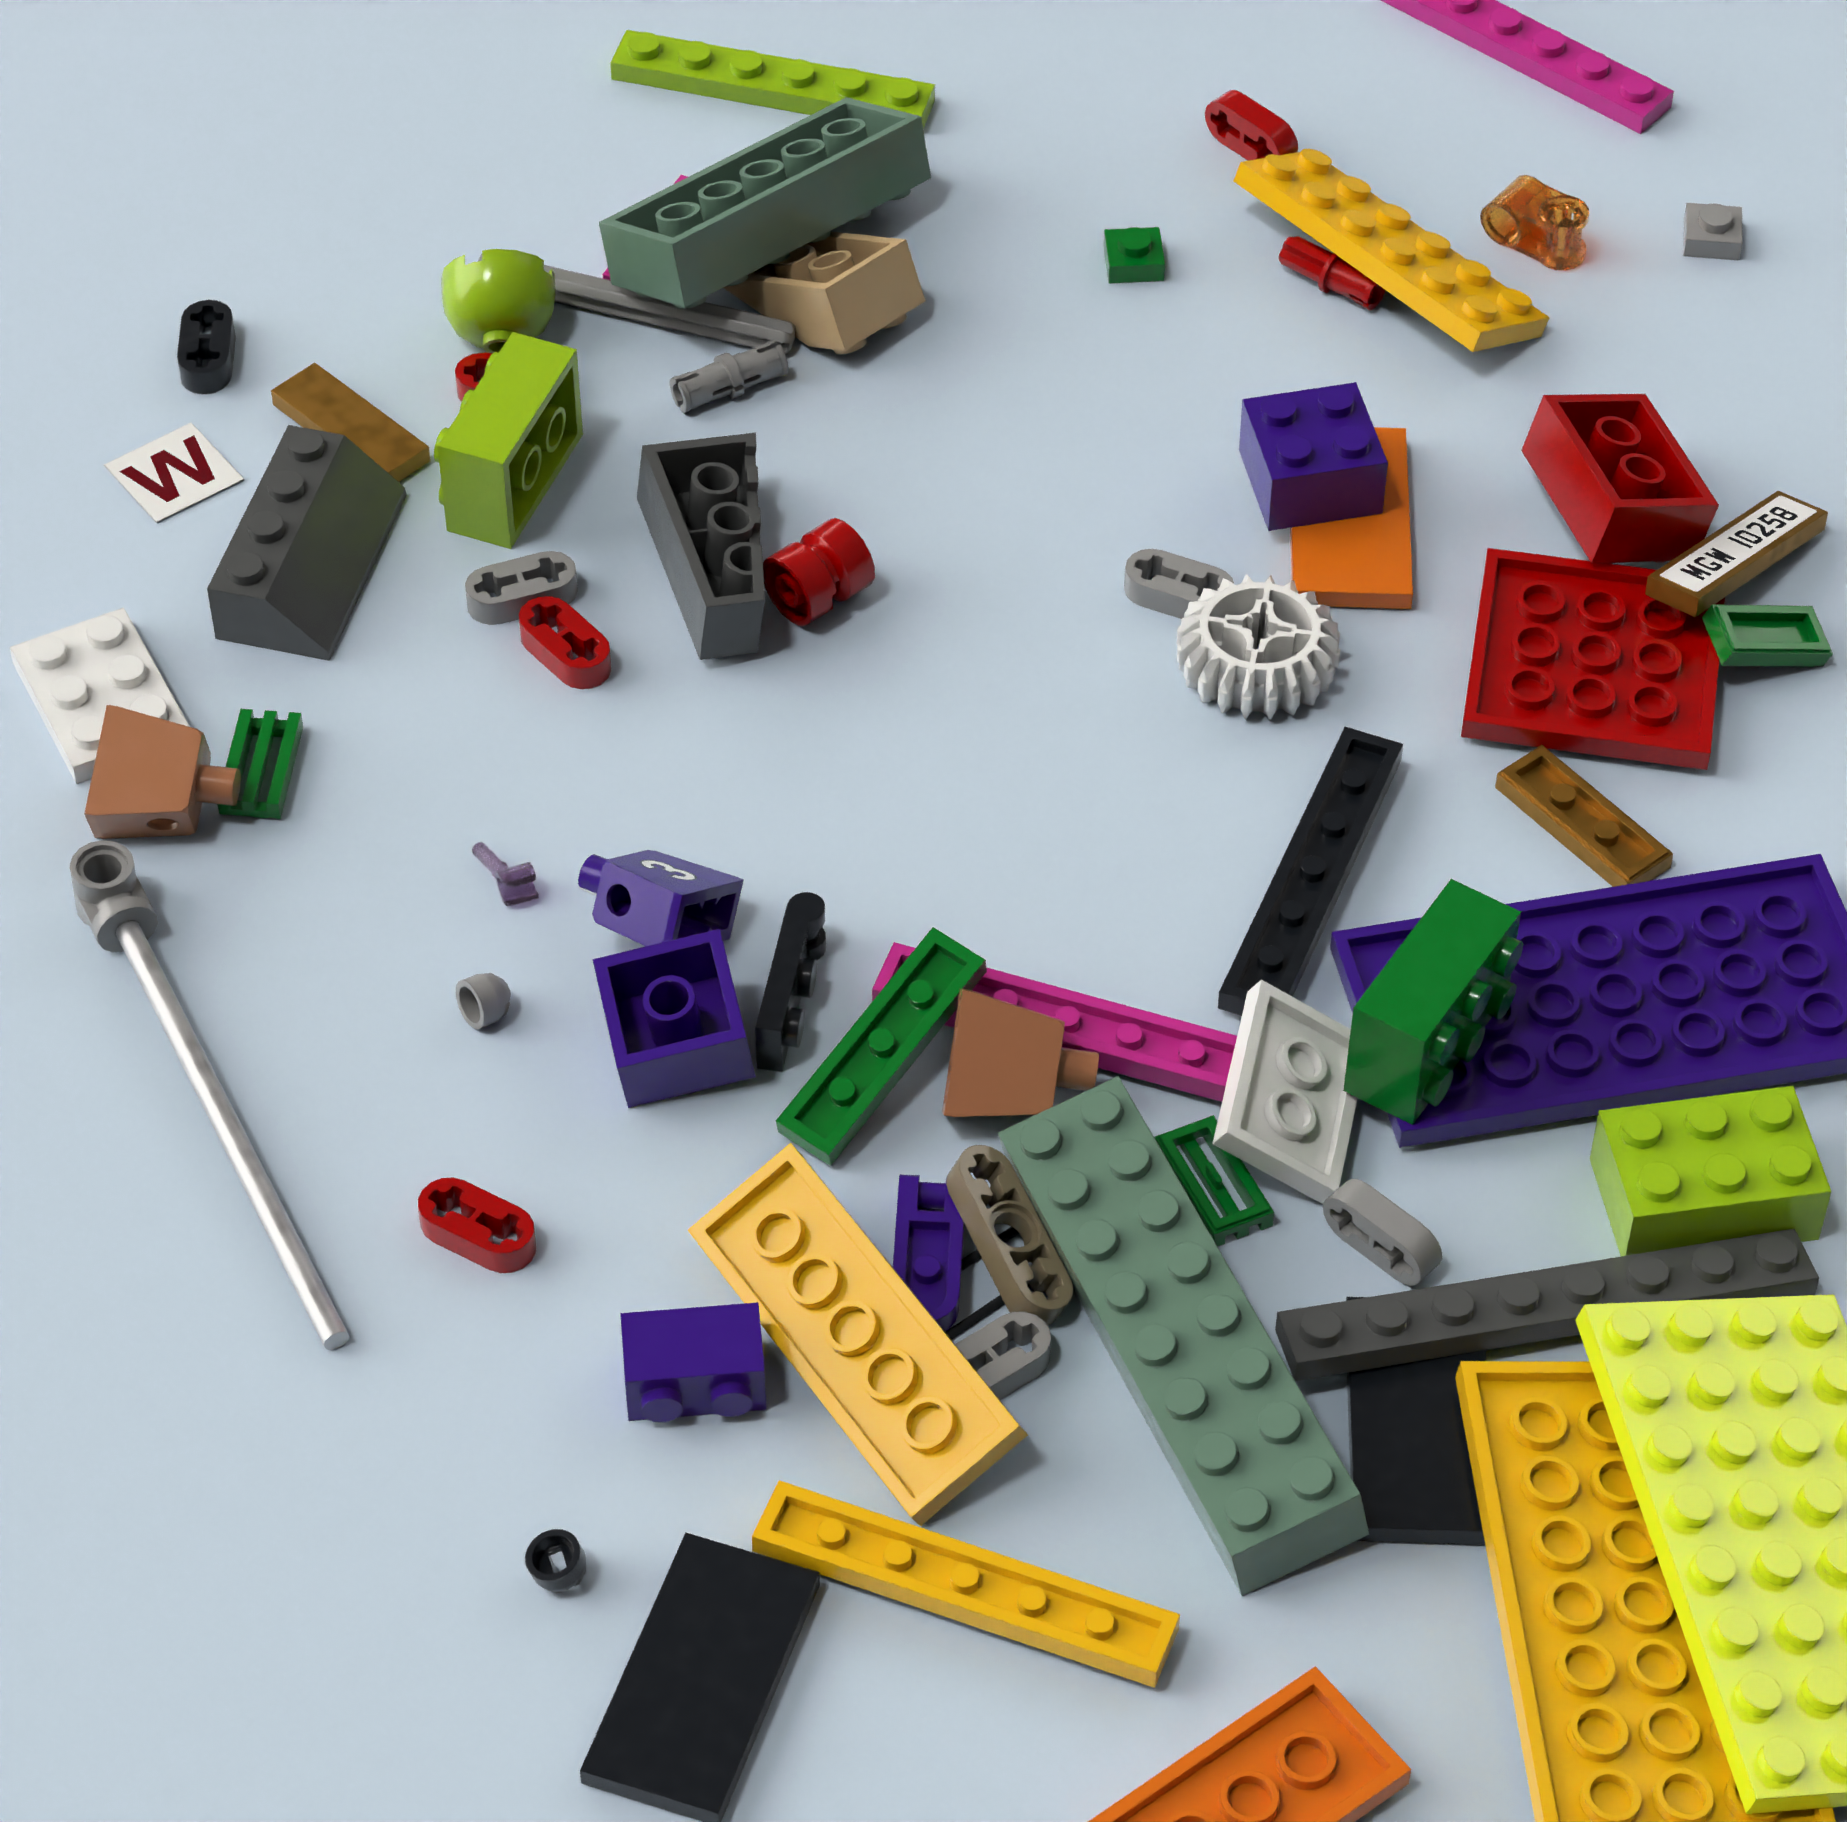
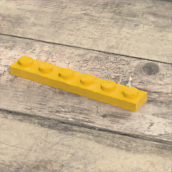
M780 1480L752 1534V1552L817 1571L820 1575L1153 1688L1156 1687L1179 1630L1180 1614Z

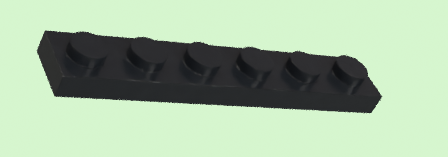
M1344 727L1219 991L1218 1009L1242 1016L1247 992L1261 979L1293 997L1402 759V743Z

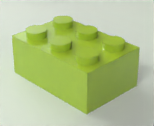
M512 332L499 353L494 352L491 354L486 364L484 376L474 390L470 389L466 392L461 402L459 414L449 428L441 430L434 447V459L439 463L441 475L439 502L441 505H444L447 531L508 549L513 547L583 436L577 349Z
M1794 1086L1599 1110L1590 1162L1620 1256L1788 1229H1795L1801 1242L1819 1240L1832 1191Z

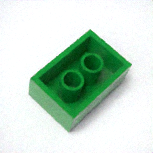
M1450 879L1353 1007L1343 1091L1411 1125L1416 1122L1428 1104L1435 1107L1440 1104L1451 1085L1454 1068L1460 1060L1468 1063L1473 1059L1483 1041L1485 1026L1492 1017L1498 1020L1501 1019L1513 1001L1517 986L1510 982V978L1523 950V942L1517 940L1521 911Z

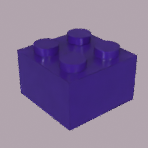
M1356 382L1242 399L1239 452L1268 531L1383 514L1388 462Z
M720 929L592 959L616 1067L628 1108L756 1077Z

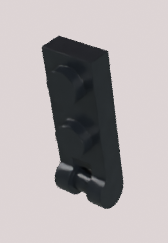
M802 892L794 895L786 906L755 1026L757 1069L783 1072L788 1048H799L801 1043L805 1012L804 1009H799L801 997H812L816 981L817 960L826 951V932L823 929L825 923V903L820 896L811 892Z

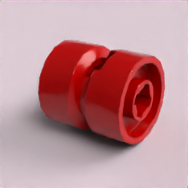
M832 518L803 535L800 543H791L766 558L763 562L764 586L773 604L784 617L796 625L805 626L832 610V599L838 602L848 600L870 586L875 579V566L869 549L856 530L845 521Z

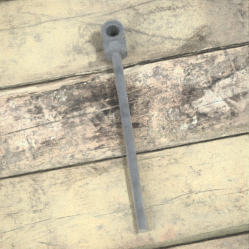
M101 840L88 843L78 849L70 862L77 914L85 924L90 926L98 944L104 950L125 952L325 1349H337L349 1340V1334L147 941L155 932L158 921L157 915L136 876L133 856L125 846L114 841Z

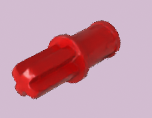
M1299 236L1288 237L1283 243L1278 258L1280 263L1318 282L1319 290L1325 293L1332 290L1368 310H1373L1382 300L1386 290L1336 254Z

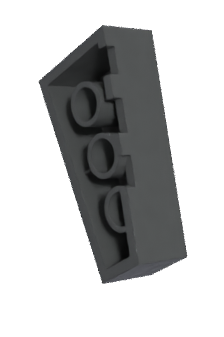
M756 433L642 445L637 501L700 660L758 652L765 592L762 546L760 545L761 517L757 494L759 482L758 466H756L755 457L757 447Z

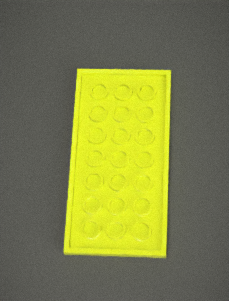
M1835 1295L1584 1304L1575 1321L1746 1814L1847 1806V1325Z

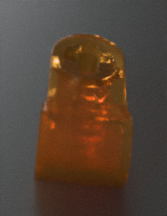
M1529 175L1518 176L1481 211V224L1493 241L1539 261L1547 268L1554 270L1574 269L1581 265L1586 258V244L1582 239V229L1585 228L1589 221L1588 206L1581 199L1551 188L1535 177Z

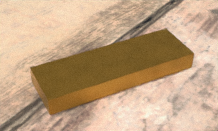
M315 362L271 390L273 405L300 426L345 435L398 482L430 462L428 445Z
M1540 745L1497 773L1495 788L1612 887L1652 881L1671 868L1673 853L1543 745Z

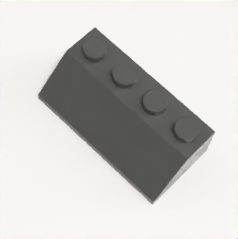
M288 425L207 587L215 639L330 661L406 498L405 487L345 435Z

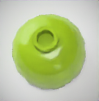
M482 250V261L466 265L465 255L457 257L444 267L441 277L444 314L459 337L476 347L483 348L487 353H499L512 332L537 338L545 331L554 310L556 295L555 273L552 268L549 273L544 271V260L540 257L518 250Z

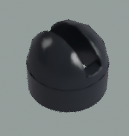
M552 1529L545 1531L535 1537L526 1550L525 1564L529 1573L539 1586L548 1591L561 1593L573 1586L576 1587L580 1584L586 1573L585 1552L576 1537L566 1530ZM562 1551L567 1567L557 1572L551 1555Z

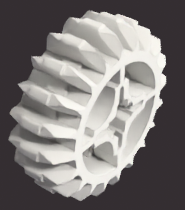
M1246 574L1242 583L1235 585L1223 578L1217 591L1203 588L1198 601L1189 602L1184 618L1181 619V626L1177 630V662L1179 663V670L1184 672L1187 688L1198 689L1201 703L1218 700L1217 703L1219 704L1221 714L1231 708L1241 709L1245 720L1252 711L1263 712L1271 720L1276 710L1282 709L1294 716L1300 703L1314 706L1319 692H1327L1329 684L1333 681L1335 669L1339 666L1341 651L1339 649L1340 633L1338 631V623L1332 621L1330 606L1318 605L1315 591L1299 594L1295 580L1280 586L1274 583L1272 575L1265 582H1253Z

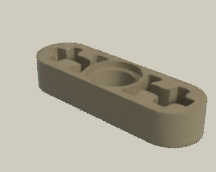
M974 1145L968 1147L962 1152L947 1175L946 1185L948 1192L1009 1312H1028L1037 1315L1048 1326L1058 1318L1073 1295L1072 1281L1008 1158L1000 1151L989 1146ZM1006 1224L1016 1229L1023 1238L1024 1246L1012 1247L1005 1244L997 1236L994 1225ZM1028 1285H1030V1287L1032 1288V1290H1033L1034 1292H1031V1291H1030V1289L1028 1288ZM1042 1292L1046 1293L1048 1299H1046L1045 1295Z

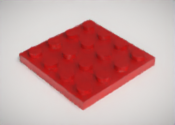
M1487 548L1461 737L1531 747L1543 745L1547 749L1707 770L1711 754L1719 669L1718 655L1702 619L1707 610L1693 617L1646 595L1648 576L1655 572L1656 569L1609 563H1591V561ZM1725 597L1716 604L1724 605Z

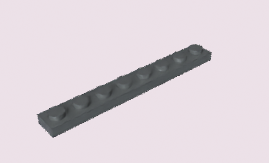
M1788 1229L1277 1312L1275 1332L1294 1380L1300 1381L1580 1335L1575 1320L1584 1304L1815 1295L1819 1276L1796 1230Z

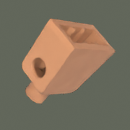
M107 705L84 815L94 837L100 839L191 835L198 828L202 802L230 806L236 805L240 792V769L210 765L211 752L204 733L198 729L122 707Z
M960 989L942 1113L944 1116L951 1117L1036 1115L1053 1107L1056 1087L1082 1091L1095 1087L1099 1053L1062 1048L1065 1026L1063 1020L972 990Z

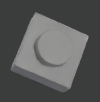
M1686 203L1683 256L1739 260L1742 248V207Z

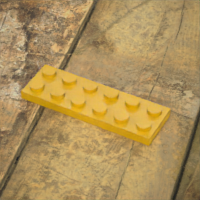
M1303 149L1297 153L1285 155L1271 154L1267 155L1266 158L1240 162L1234 178L1236 184L1470 351L1476 352L1542 337L1550 317L1532 306V300L1529 296L1518 290L1505 287L1491 277V271L1479 262L1465 259L1450 248L1451 244L1446 238L1439 234L1425 231L1410 220L1411 216L1406 210L1384 202L1370 192L1371 187L1366 182L1356 177L1347 176L1331 165L1332 160L1326 154L1314 149Z
M792 1143L788 1144L688 1229V1232L744 1303L759 1302L760 1324L908 1515L920 1527L1028 1436L1022 1426Z

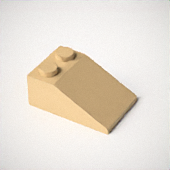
M830 231L831 234L828 238L819 242L807 243L790 252V256L786 260L776 264L765 265L748 274V279L743 283L723 287L762 315L792 322L795 325V337L807 346L831 349L836 354H847L861 349L866 345L867 337L880 329L899 325L906 320L907 312L925 302L906 239Z

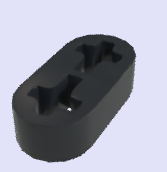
M202 300L188 306L182 314L177 359L181 383L187 390L193 393H215L224 389L231 380L236 336L232 311L227 304L217 300ZM212 326L211 334H202L205 332L206 327ZM202 359H211L207 367H202Z

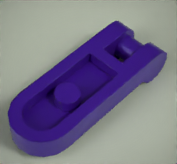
M899 1174L893 1268L946 1332L956 1322L959 1313L964 1222L948 1192L946 1183L920 1182V1175ZM918 1209H942L944 1211H924Z

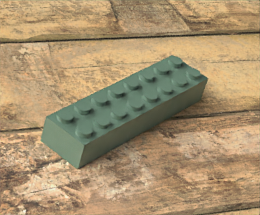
M1119 1076L998 1132L1004 1155L1012 1164L1072 1281L1074 1292L1241 1596L1369 1535L1360 1492Z

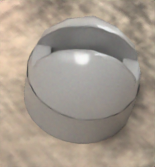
M492 973L473 975L457 983L456 999L459 1009L466 1022L474 1029H480L493 1024L507 1014L510 1006L511 992L508 984L502 978Z

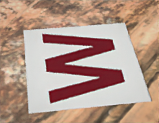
M192 423L182 426L104 464L109 472L156 523L244 480Z

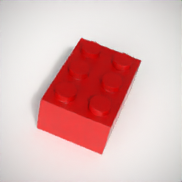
M1646 394L1543 395L1521 451L1591 563H1662L1673 560L1705 539L1719 504Z

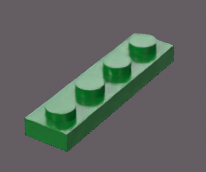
M932 927L777 1118L778 1132L831 1166L956 1011L960 989L973 990L987 972L986 960Z

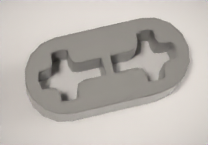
M1144 549L1132 554L1126 562L1124 590L1126 596L1133 603L1182 619L1188 609L1189 602L1198 601L1203 588L1217 591L1223 578L1233 584L1234 582L1233 578L1226 571L1218 567L1163 550Z
M546 551L479 568L472 572L465 582L468 613L474 620L480 623L495 625L518 620L522 606L529 600L537 597H556L570 604L578 592L575 563L569 556L561 552ZM552 578L553 582L548 583L547 579ZM489 593H495L497 597H490Z
M1350 1179L1346 1181L1323 1204L1325 1219L1336 1235L1391 1277L1405 1285L1414 1286L1419 1284L1443 1259L1442 1249L1428 1228L1372 1186L1361 1180Z
M1011 1312L999 1317L955 1345L1001 1400L1039 1377L1047 1369L1050 1362L1051 1335L1045 1321L1037 1315L1028 1312ZM1014 1340L1020 1346L1032 1343V1351L1026 1353L1020 1347H1015L1008 1351V1342Z

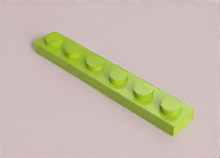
M626 30L610 62L612 80L812 115L847 97L921 116L924 129L935 102V84L863 72L853 68L846 69L812 63L803 59L767 55L752 50L716 46L701 41L655 35L650 32Z

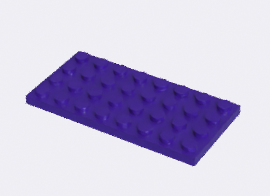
M1822 855L1802 856L1506 904L1521 911L1517 940L1523 942L1522 954L1511 973L1510 982L1516 984L1517 988L1509 1009L1501 1019L1498 1020L1492 1017L1485 1026L1484 1038L1477 1053L1468 1063L1462 1060L1459 1061L1453 1070L1451 1085L1438 1106L1435 1107L1428 1104L1413 1125L1389 1113L1387 1114L1398 1146L1402 1148L1598 1115L1599 1110L1707 1097L1847 1073V911ZM1421 918L1332 932L1330 950L1352 1013L1353 1007Z

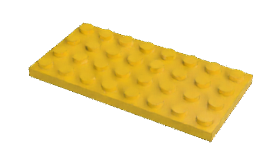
M1460 1361L1455 1380L1535 1822H1836L1833 1807L1746 1814L1590 1362Z

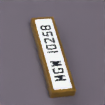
M1776 491L1650 574L1647 579L1645 594L1696 617L1707 610L1711 604H1716L1824 531L1828 512L1783 492Z

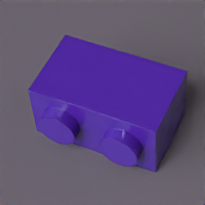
M759 1302L620 1313L628 1421L649 1420L652 1422H668L678 1417L712 1414L734 1417L749 1411L767 1410Z

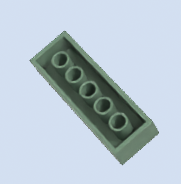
M846 97L600 221L599 227L611 284L636 292L641 297H653L672 303L676 308L696 307L704 303L706 296L725 286L743 283L748 279V274L768 264H776L786 260L790 256V252L807 243L819 242L828 238L831 234L830 231L847 222L858 221L868 217L871 214V210L887 201L898 200L908 196L912 188L931 179L921 116Z

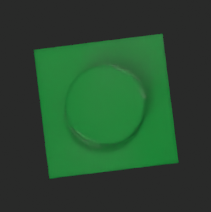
M1159 227L1104 229L1103 248L1109 284L1164 281L1165 260Z

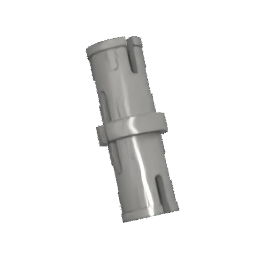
M771 340L733 356L730 353L715 356L714 363L692 372L674 376L670 379V390L677 407H680L681 411L685 413L705 403L729 396L730 399L743 396L745 389L753 385L786 375L788 373L787 358L781 345H778L776 340Z

